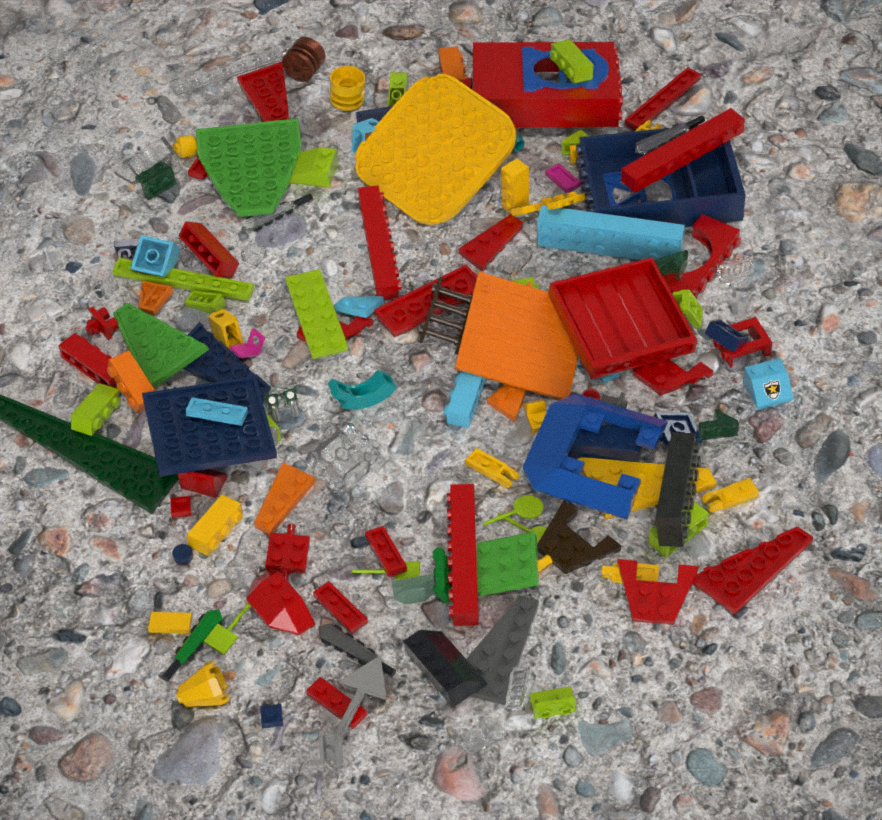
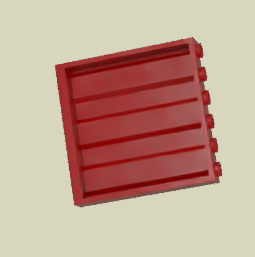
M653 258L641 259L636 262L625 263L620 266L609 267L604 270L589 272L588 274L573 276L550 283L548 296L591 380L695 352L698 340Z

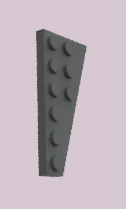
M519 596L469 655L467 660L488 684L470 697L502 705L506 704L539 607V600Z

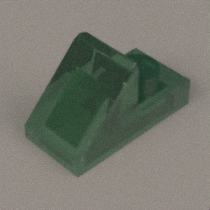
M684 250L655 259L654 261L662 276L673 273L679 282L688 264V251Z
M714 409V421L699 422L698 431L702 440L738 436L739 422L735 418Z

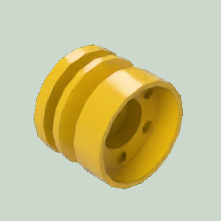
M341 66L334 69L330 75L331 104L335 108L344 111L360 108L365 101V74L359 68L353 66Z

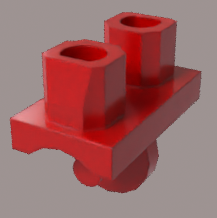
M94 307L89 308L88 311L92 314V317L86 322V332L90 335H98L101 332L107 340L113 338L111 332L119 328L117 320L113 317L105 321L110 318L109 312L105 307L97 311Z

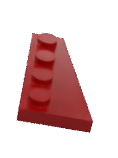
M510 214L460 247L458 254L484 272L489 262L492 263L498 252L503 251L507 242H511L522 230L523 222Z

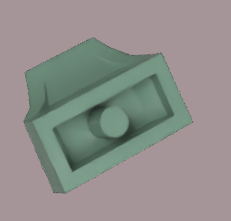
M432 574L392 581L394 600L403 604L426 601L434 594Z

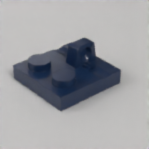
M690 412L655 413L654 417L668 421L662 438H659L661 442H664L665 446H669L672 432L695 433L696 441H699L701 445L703 440Z

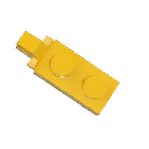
M613 563V566H602V578L612 579L611 582L623 584L617 563ZM637 563L636 580L658 582V565Z

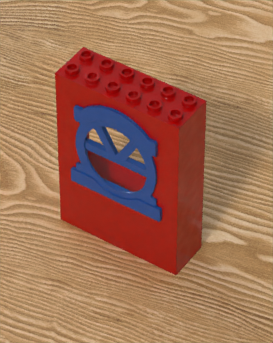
M473 42V91L504 111L512 120L515 128L619 127V120H622L621 106H623L618 48H615L614 42H573L593 63V79L576 84L573 82L567 83L566 74L550 58L551 44L556 42ZM535 72H559L560 83L544 80L537 76Z

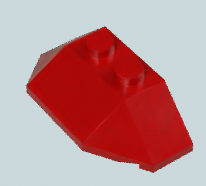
M270 570L253 580L246 601L269 628L300 635L315 626V622L304 600L280 571Z

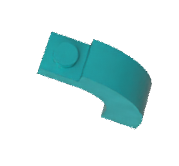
M377 370L365 382L357 385H347L333 378L327 383L331 390V395L339 400L342 408L351 410L364 409L376 405L389 397L397 389L391 375Z

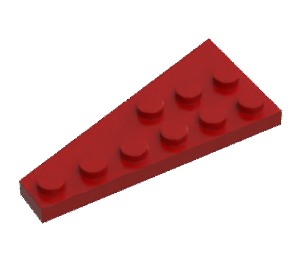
M282 62L237 76L238 84L263 122L289 119Z
M798 526L777 535L775 539L769 542L763 541L759 543L758 547L751 550L748 548L722 560V563L704 568L702 572L696 575L693 585L730 612L736 614L813 542V536Z

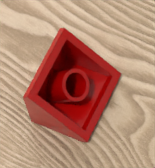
M205 469L179 473L178 477L181 489L217 498L228 478V474Z

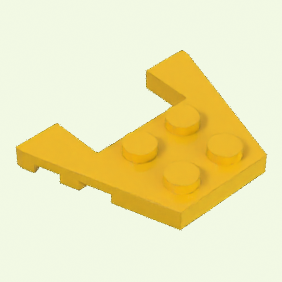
M576 191L566 193V196L564 193L554 195V199L552 197L542 198V202L511 209L512 216L539 211L542 205L547 206L548 210L568 206L572 203L586 200L585 194H577Z

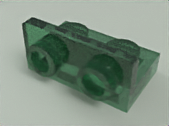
M163 161L156 163L153 167L135 176V180L141 184L144 197L147 200H151L177 184L172 167Z

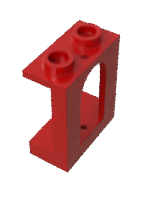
M756 317L729 325L737 331L748 329V333L754 340L743 344L736 351L731 352L713 340L714 347L719 349L723 361H726L730 368L733 367V359L757 351H761L763 356L766 357L770 356L772 352L773 342Z

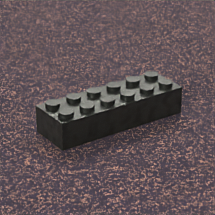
M671 433L656 512L659 546L683 547L685 539L689 537V527H687V524H691L690 510L694 508V498H692V496L696 495V484L694 483L698 482L699 471L697 468L701 467V456L697 455L700 450V443L696 441L695 433Z

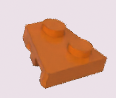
M142 281L143 289L140 292L141 300L139 301L138 308L148 315L156 316L173 294L172 286Z

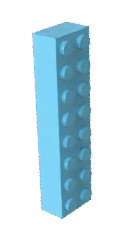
M543 205L541 207L537 220L538 246L634 260L653 258L656 263L680 266L684 247L685 225L565 208L548 210V207Z

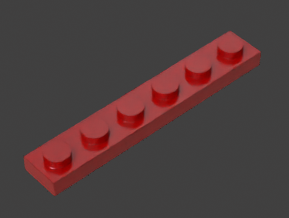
M687 67L628 116L624 121V125L636 131L647 120L652 121L701 79V74Z

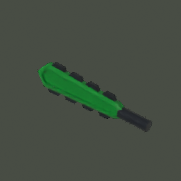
M219 609L209 610L198 619L199 623L190 630V636H186L183 640V645L175 651L174 662L162 675L163 680L168 682L181 665L191 661L195 657L194 653L203 648L204 640L217 624L222 626L223 618Z

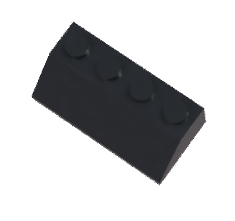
M419 630L403 640L409 658L452 707L488 685L485 679L442 631Z

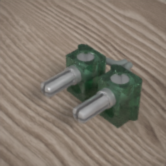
M279 383L275 384L274 389L270 390L269 395L263 399L267 410L272 412L274 422H277V419L278 422L281 421L278 412L279 395L276 393L272 394V392L276 391L277 386L280 389H286V391L282 392L281 398L284 399L285 405L289 404L292 416L298 417L299 413L296 406L298 399L296 395L297 389H289L287 386H280Z

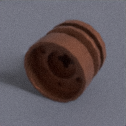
M300 37L283 56L282 66L285 72L293 79L307 82L326 59L325 51L314 39Z

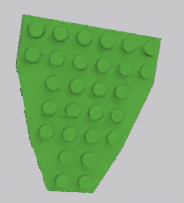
M298 118L196 129L198 159L217 192L238 217L274 213L289 186L302 148Z

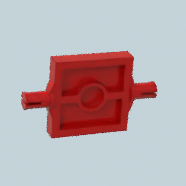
M288 524L287 534L270 532L265 569L280 571L287 581L289 573H306L310 536L296 535L295 524H292V530L291 524Z

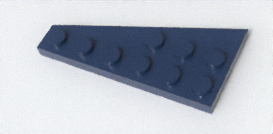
M200 322L192 329L188 336L204 343L209 350L184 367L183 370L210 382L256 376L262 401L265 400L269 395L271 387L262 378L250 371L249 367L239 360V357L222 342L215 339L214 335L207 331Z

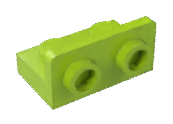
M690 290L673 292V296L680 306L682 313L687 317L688 322L695 329L702 328L703 308Z
M571 686L529 693L534 719H545L550 716L568 715L576 712V698L573 696Z

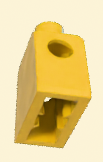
M225 309L209 315L208 320L215 339L222 342L229 349L231 345L244 344L238 319Z

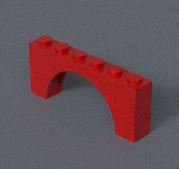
M703 214L693 225L692 238L701 242L708 249L710 258L703 266L690 272L668 273L660 271L672 294L680 290H690L697 299L698 295L705 291L708 282L714 279L717 270H721L724 261L731 257L733 249L737 248L741 242L740 229Z

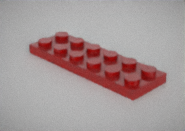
M467 265L442 276L443 280L440 287L465 295L473 294L477 275ZM439 278L374 310V315L393 337L426 321L434 295L431 293L433 283H438ZM438 294L436 299L453 306L464 303ZM434 307L432 314L440 315L446 311Z

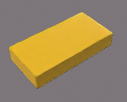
M151 612L148 626L149 633L190 634L192 613Z

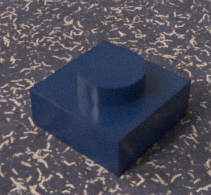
M281 704L260 706L262 729L283 726Z

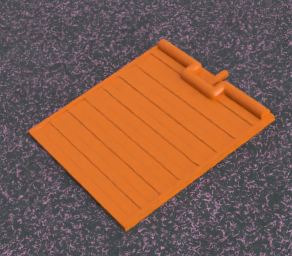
M479 271L454 369L559 400L570 396L578 353L548 296V292L533 288L531 282L523 285Z

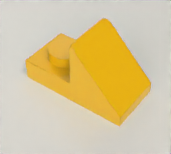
M541 399L522 403L532 434L538 433L546 415V402Z

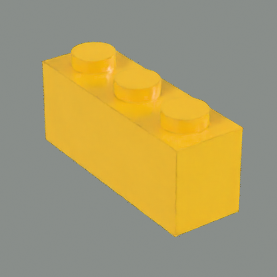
M518 158L501 168V205L505 211L511 214V209L529 205V167Z
M221 494L187 533L188 545L192 549L209 556L219 547L220 542L230 534L231 529L242 520L243 511L241 503Z

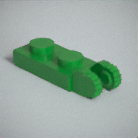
M438 547L432 553V558L436 562V568L433 570L436 579L434 592L443 603H449V589H451V585H449L448 572H450L448 556L445 555L443 548Z

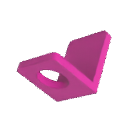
M253 328L247 343L231 345L230 349L240 358L259 356L265 337ZM255 335L259 339V344L257 346L254 344L253 341Z

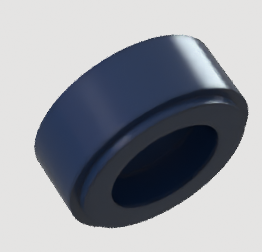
M187 544L177 545L172 551L173 559L178 564L189 563L193 558L192 548Z

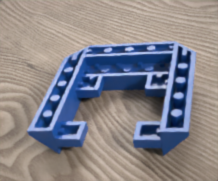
M573 394L551 403L523 464V470L533 490L628 519L634 505V498L641 484V479L622 473L617 486L583 476L581 473L585 462L568 457L580 428L599 434L603 422L639 432L636 445L655 450L668 421L579 394Z

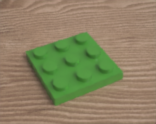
M535 531L477 543V583L480 596L539 585L537 535Z

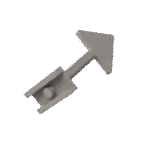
M380 657L375 658L339 681L341 686L356 690V693L336 731L331 733L321 730L318 736L320 762L325 763L326 759L336 761L337 768H341L343 764V736L364 696L369 694L381 699L387 698Z

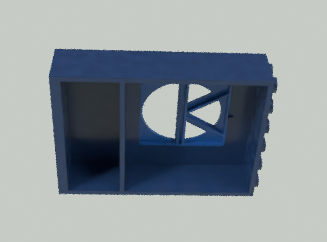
M686 126L674 129L669 128L670 131L661 134L663 129L579 137V144L576 145V152L579 155L576 158V166L580 168L579 180H583L581 188L582 192H585L586 200H584V203L588 204L586 207L587 212L682 224L685 226H693L701 214L723 223L743 221L746 194L730 140L661 178L672 190L671 200L648 202L644 188L617 204L613 198L614 188L633 192L625 184L619 183L621 182L622 168L648 154V150L654 147L657 149L661 143L665 141L668 143L669 139L674 136L677 138L679 137L678 134L684 131L688 132L693 128L688 130ZM659 133L658 136L650 139L651 134ZM644 137L648 138V140L639 143L640 139Z

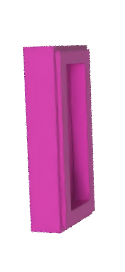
M559 163L545 171V175L565 193L572 192L581 187V182Z

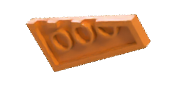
M283 462L254 522L255 528L270 535V532L274 533L315 484V477Z

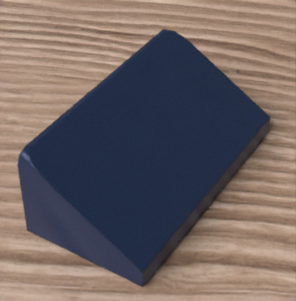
M722 320L709 322L705 331L707 336L731 352L736 351L748 341V337Z

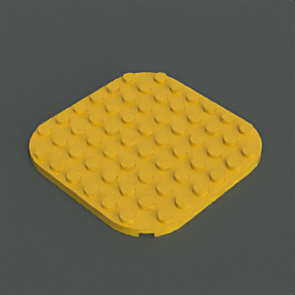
M437 74V76L433 77L426 76L415 82L374 127L375 130L367 140L360 143L355 154V170L367 186L379 185L380 192L384 193V198L414 221L425 225L440 224L457 215L507 159L516 142V129L512 120L504 111L456 78L446 74Z

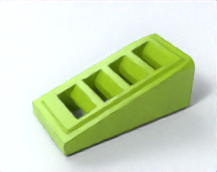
M192 290L184 304L185 306L211 314L224 309L226 301L223 295L219 293Z

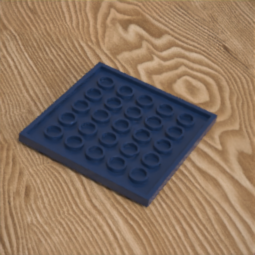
M256 376L142 393L159 477L277 458V451ZM191 398H198L248 407V414L243 425L240 426L186 416V408Z

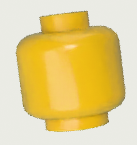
M193 135L178 136L175 143H173L174 153H177L180 158L194 157L197 154V139Z

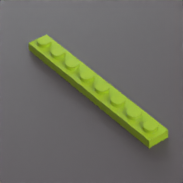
M123 258L117 260L112 270L115 276L186 290L219 293L223 297L248 302L255 289L252 283L175 268L165 277L131 270L133 260Z

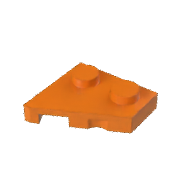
M504 384L487 398V404L515 422L527 390Z

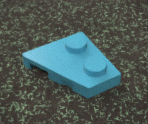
M343 297L334 304V309L337 312L367 318L384 303V297Z

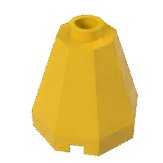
M215 660L206 662L178 686L176 696L180 704L183 703L186 707L222 705L229 702L230 694H225L224 691L228 689L220 667L218 665L214 667Z

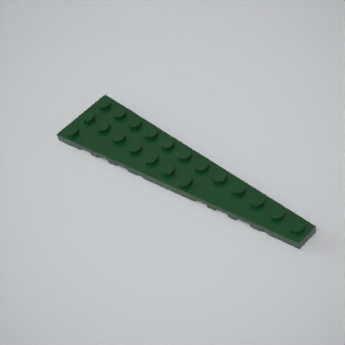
M0 394L1 421L150 514L154 513L179 480L178 474L159 477L154 456L97 433L91 436L71 430L70 422Z

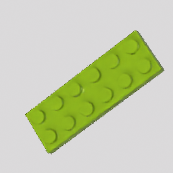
M318 269L285 277V282L311 358L316 359L348 351V345L321 270Z

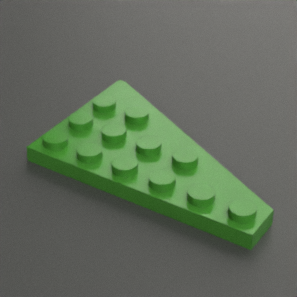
M129 303L124 304L113 312L129 351L154 389L209 350L204 343L169 326L154 316L148 315Z

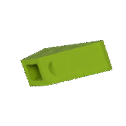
M390 72L388 106H394L408 90L409 78L407 73Z

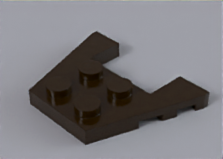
M566 500L560 505L537 544V550L541 555H549L553 561L552 564L564 574L588 565V562L595 559L601 560L612 552L618 553L621 551V545L609 535L593 547L569 528L566 524L578 515V510Z

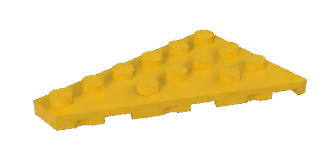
M578 458V460L585 462L582 473L586 477L617 486L622 473L641 479L631 512L658 505L665 470L664 464ZM697 468L699 478L698 482L694 483L696 484V493L716 488L717 482L710 469ZM602 512V514H603L605 520L610 519V518L617 517V516H614V515H611V514H607V513Z

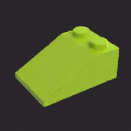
M318 147L300 152L290 183L330 188L338 166L337 149Z

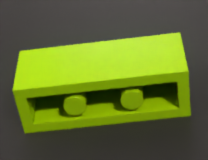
M570 39L551 44V60L558 65L559 69L574 84L593 79V63Z
M98 383L71 414V430L92 436L101 428L104 421L109 419L111 413L119 407L121 402L119 389Z
M695 501L693 510H690L691 524H687V527H689V537L685 539L684 544L708 526L709 512ZM657 525L652 527L649 532V545L662 556L667 558L680 548L659 546Z

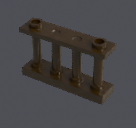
M439 277L438 283H433L431 293L434 295L425 324L421 323L418 334L421 335L419 342L423 343L425 334L445 340L457 346L454 354L458 355L473 294L465 295L440 287L443 277ZM438 294L466 302V305L469 306L463 309L436 299ZM435 307L460 315L465 320L464 322H457L432 314ZM429 321L457 329V332L461 333L460 335L453 336L429 328Z

